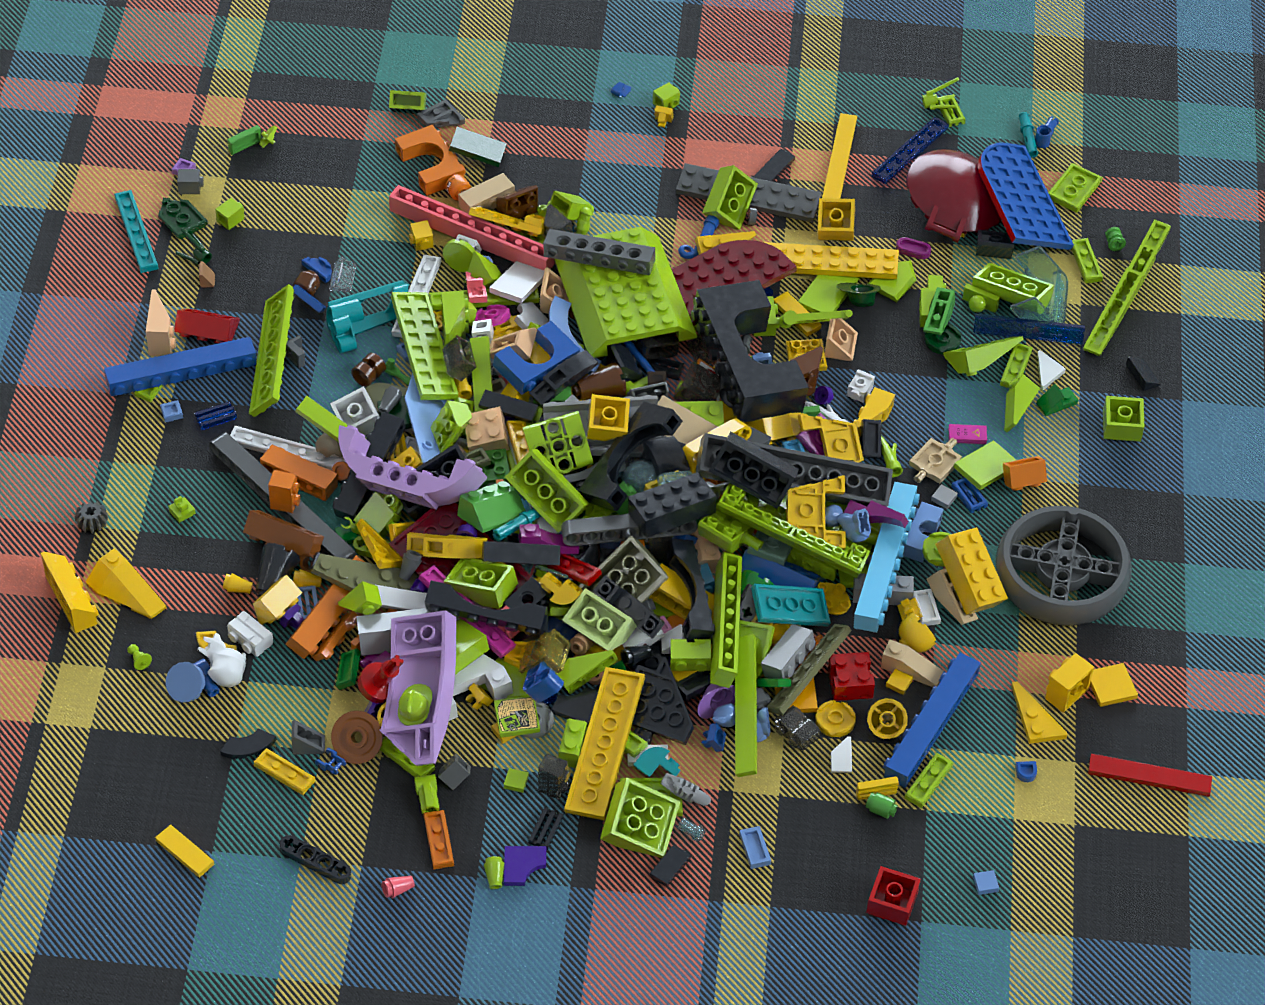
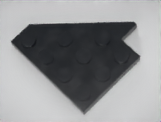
M663 656L656 671L638 665L635 672L645 674V680L632 726L636 728L641 727L642 730L686 745L694 730V726L666 657ZM646 719L649 725L641 723L642 720Z

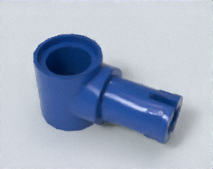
M1050 116L1045 125L1037 127L1035 136L1037 147L1047 148L1050 145L1054 129L1059 123L1056 117L1053 120V116Z
M201 659L193 663L202 670L205 676V691L210 697L217 695L220 690L208 675L210 666L207 661Z

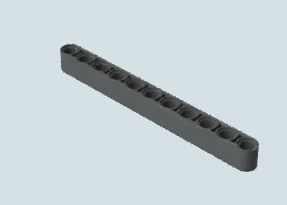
M224 432L209 442L212 452L270 505L268 484L272 474L228 433ZM301 500L299 506H295L293 513L275 510L287 522L324 536L319 551L321 554L351 560L356 556L353 548Z

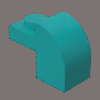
M663 747L647 749L633 764L635 768L648 778H650L658 766L674 776H677L681 771L678 768L680 765L672 758L667 760L665 758L670 751Z

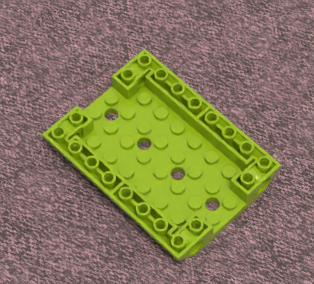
M729 483L716 510L855 578H858L873 546V544L867 542L856 543L846 538V548L843 550L840 547L825 542L822 538H817L805 530L789 524L786 521V495L776 509ZM825 501V507L835 504L841 507L843 513L847 505ZM871 523V532L879 533L882 523ZM840 525L836 527H825V529L839 531Z

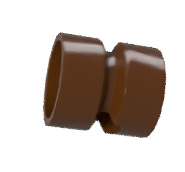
M371 352L352 368L351 374L359 385L367 387L385 372L386 365L380 356Z

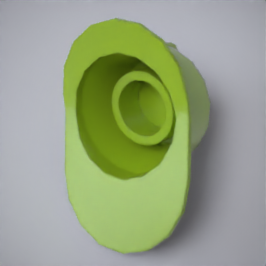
M414 684L409 686L400 697L398 702V718L404 725H418L423 723L428 717L433 693L427 685Z

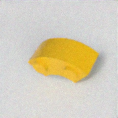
M788 413L776 417L762 418L749 422V426L770 436L769 445H772V442L785 439L787 441L797 439L796 436L801 432L798 415L801 413Z

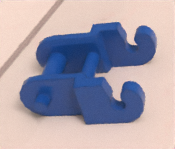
M327 748L326 753H331L333 759L329 763H324L317 759L315 764L317 766L320 765L322 770H328L332 774L337 775V770L340 766L346 765L345 759L337 756V752L333 749ZM334 761L337 762L335 767L331 766Z

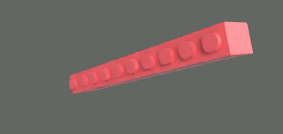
M398 185L389 196L391 212L415 222L428 220L430 228L457 238L458 234L477 240L483 250L514 263L518 261L544 270L546 267L551 269L555 264L554 258L544 257L543 244L478 217L468 215V213Z

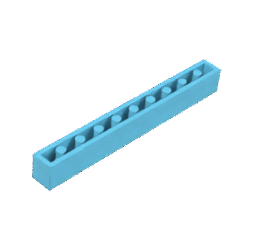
M894 482L888 508L905 514L909 522L906 528L882 523L855 611V629L877 633L879 625L884 623L885 614L883 611L887 612L889 604L887 597L891 598L893 590L891 584H895L897 576L895 570L899 571L901 562L899 557H903L905 548L903 544H907L908 533L906 532L911 530L912 520L910 519L915 517L916 512L914 505L918 506L920 494H917V486Z

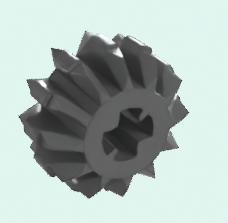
M90 501L89 504L82 502V507H77L74 516L77 527L83 529L84 533L90 530L93 534L94 530L101 531V527H106L108 513L104 505H100L98 501L94 504Z

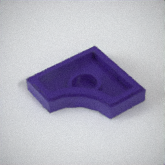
M505 846L504 886H525L526 880L531 873L538 869L546 868V846Z

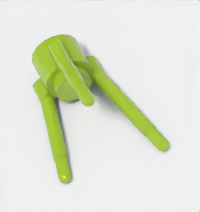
M957 77L933 90L926 91V95H922L924 108H930V110L956 108L957 105H936L938 104V99L955 97L954 94L937 98V95L933 93L957 82L959 78Z

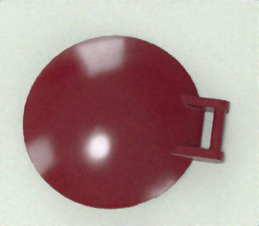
M941 149L927 152L912 163L907 174L906 186L911 194V201L916 208H920L925 213V217L928 219L925 226L926 230H933L958 243L962 233L966 234V232L975 231L977 234L978 230L988 231L989 228L997 226L1001 222L996 207L979 174L978 158L961 151Z

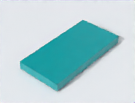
M753 584L751 586L758 622L827 627L831 624L824 590L821 588Z

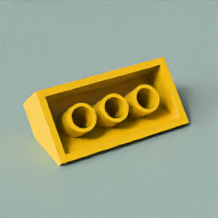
M42 552L41 558L45 577L74 632L77 633L97 625L96 616H99L98 610L95 605H91L88 591H83L81 578L75 576L76 571L73 563H68L65 556Z

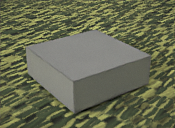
M941 484L932 495L931 501L948 509L957 498L958 493Z

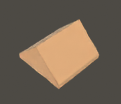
M546 267L544 269L540 294V311L549 314L550 306L555 296L568 302L569 300L561 278Z
M842 318L830 319L825 357L852 361L858 332Z

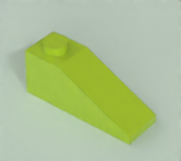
M1024 374L1018 379L1015 377L1008 385L1010 389L1006 394L1004 431L1009 432L1017 425L1040 390V387Z
M613 650L573 657L558 663L555 674L564 681L563 686L568 693L572 694L590 681V679L604 671L605 667L611 666L619 659Z

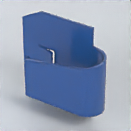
M618 82L610 91L619 97H626L631 91V87Z

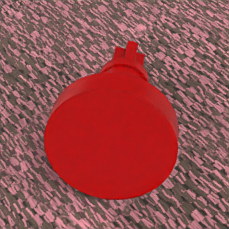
M395 655L391 660H387L384 663L374 662L367 665L358 677V688L361 694L371 702L385 703L387 701L389 683L398 675L399 667L404 662L403 659H400L399 655Z

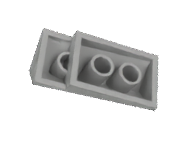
M426 608L356 616L361 656L381 654L385 650L391 653V618L431 612Z

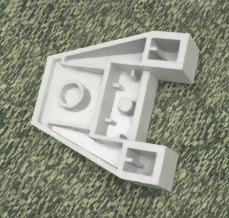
M484 654L455 675L453 696L469 690L468 688L473 683L478 686L485 683L493 700H501L513 694L512 681L504 666ZM453 698L449 721L458 717L456 702Z

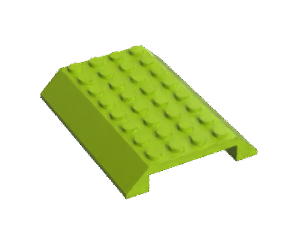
M636 227L594 235L593 237L655 247V263L650 275L554 259L568 300L572 303L571 309L584 346L594 358L607 356V345L676 332L679 341L697 338L659 236L645 228Z

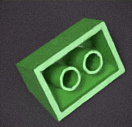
M505 481L460 495L458 516L482 533L499 528L518 517L521 512H526L518 491Z

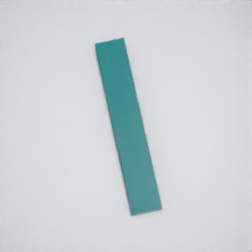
M132 190L115 193V201L140 273L157 270L158 264Z

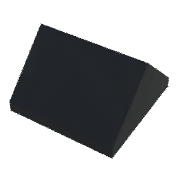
M978 230L976 256L1012 258L1014 243H1012L1008 233Z

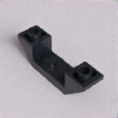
M606 575L593 590L607 603L632 618L637 627L651 639L657 635L665 624L654 612Z

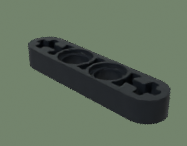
M287 835L280 840V851L284 856L338 884H346L350 881L351 868L348 864L295 836ZM308 851L313 855L305 859L301 857V854ZM321 861H328L330 865L326 868H321L319 863ZM343 871L346 872V875H345V874H342L341 876H338V872H339V873H342Z

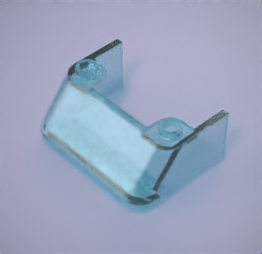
M1041 246L1015 255V258L1025 268L1024 275L1053 284L1054 290L1046 308L1034 296L1011 305L1010 309L1020 319L1021 323L1027 327L1050 330L1064 328L1068 295V279L1066 274Z

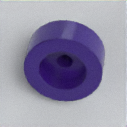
M819 386L814 393L815 401L822 405L829 404L834 397L832 389L827 386Z
M466 523V525L459 526L456 535L476 537L477 530L469 523Z

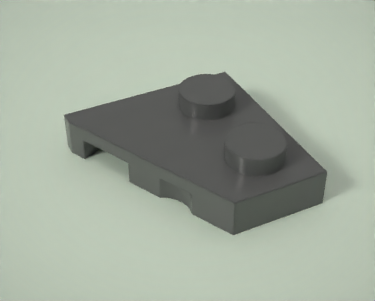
M446 99L417 113V118L425 127L433 125L437 128L465 124V118Z

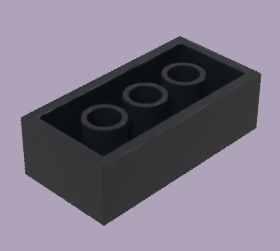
M456 443L415 469L421 473L422 470L428 471L435 477L442 475L449 478L456 460L464 461L469 458L465 450ZM400 499L407 514L415 521L431 509Z
M699 472L628 496V514L646 538L716 513V495Z

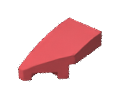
M465 272L469 302H487L486 287L483 285V279L480 277L474 278L471 276V273Z

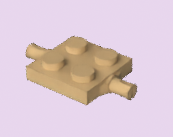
M931 438L910 459L909 466L919 471L914 477L917 483H920L927 476L940 484L954 470V463L962 459V456L952 449L957 444L956 439L951 438L946 444H943Z

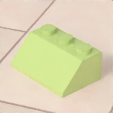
M586 588L562 619L563 622L607 651L613 650L625 643L637 627L632 618Z

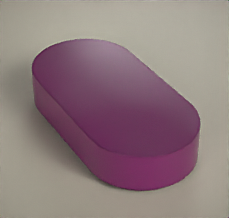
M907 237L900 238L896 242V250H899L900 254L922 260L929 258L931 255V246L925 242Z

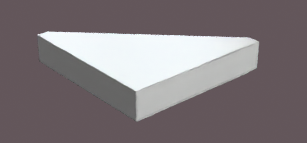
M1039 350L1037 354L1041 390L1043 391L1062 376L1066 368Z

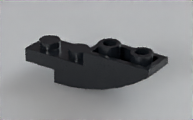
M587 350L579 352L543 377V381L530 391L529 395L543 408L544 403H549L566 387H572L599 363Z

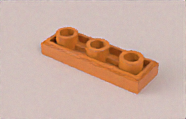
M354 611L344 614L339 623L331 630L329 636L321 643L319 649L311 657L315 661L328 660L334 654L333 649L335 646L340 645L344 641L345 633L354 628L356 625L354 621L358 615Z

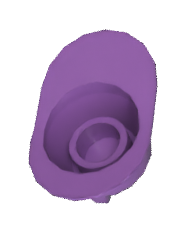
M710 684L698 704V715L701 718L708 719L713 717L717 707L730 703L735 704V686L731 685L730 688Z

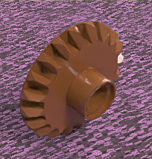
M350 711L343 714L335 722L331 732V742L334 751L348 763L361 764L370 761L379 753L384 736L380 731L379 721L373 715L364 711ZM357 732L362 734L361 742H357L355 739Z

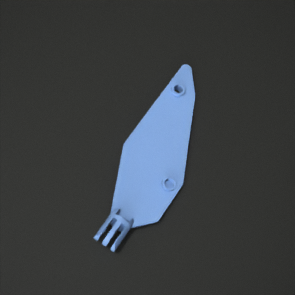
M412 373L405 395V402L422 463H425L440 454L431 431V425L447 400H421Z

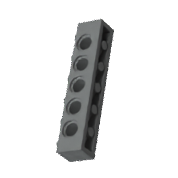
M549 229L543 243L544 257L644 275L651 274L655 263V247L554 229Z

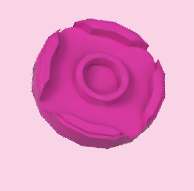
M489 305L486 307V310H477L475 321L491 319L493 326L500 325L510 319V310L504 305Z

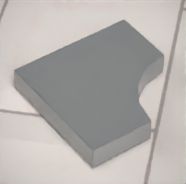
M533 302L519 303L517 310L520 312V315H517L514 321L522 330L528 329L530 322L542 326L549 322V319Z

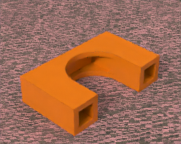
M433 125L395 138V151L403 162L421 155H433L441 160L438 165L418 172L419 186L426 196L444 190L447 180L453 175L464 176L466 174L464 165L458 162L455 153L449 151V144L446 141L444 142L440 131L436 130Z

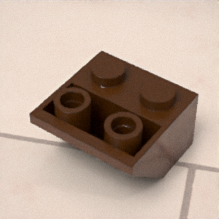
M537 185L527 186L496 198L498 213L521 219L538 212Z

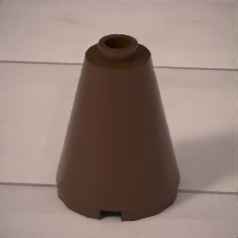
M610 363L577 381L572 387V393L579 400L591 399L592 394L623 398L626 396L625 380L622 381L620 376L623 372L617 363Z

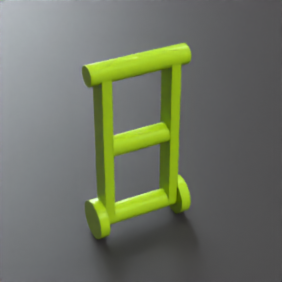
M789 310L780 316L779 321L780 326L787 329L794 324L829 322L830 319L842 318L845 321L853 313L851 310L797 314Z

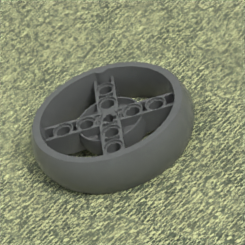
M1049 506L1033 510L1021 516L1006 530L996 552V572L1010 601L1030 617L1053 625L1076 626L1104 617L1122 601L1131 581V558L1121 535L1101 517L1076 507ZM1060 531L1059 539L1049 541L1041 548L1019 544L1027 537L1038 533ZM1078 535L1091 540L1101 547L1110 557L1111 561L1092 558L1087 549L1077 543ZM1015 570L1036 573L1039 580L1050 588L1049 597L1029 587ZM1086 583L1110 587L1102 594L1089 599L1067 601L1069 592L1080 589Z

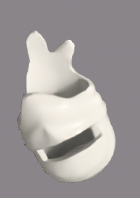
M217 633L214 634L213 638L204 636L203 640L208 642V646L205 649L198 647V650L210 660V669L208 670L210 678L223 687L230 688L238 685L242 680L245 670L246 654L226 648L220 635Z

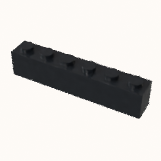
M382 412L381 416L375 421L374 430L367 436L366 440L370 442L366 457L376 456L381 458L383 462L388 463L406 429L404 419ZM350 469V476L347 481L343 482L339 497L334 499L332 507L337 517L345 519L344 517L347 516L355 523L354 518L368 502L373 491L362 484L356 478V473Z

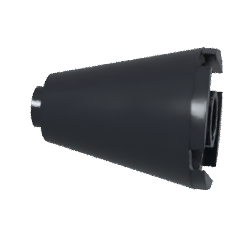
M266 543V546L264 545L256 584V592L259 597L278 579L285 575L289 577L300 561L298 554L292 550L290 553L285 551V546Z

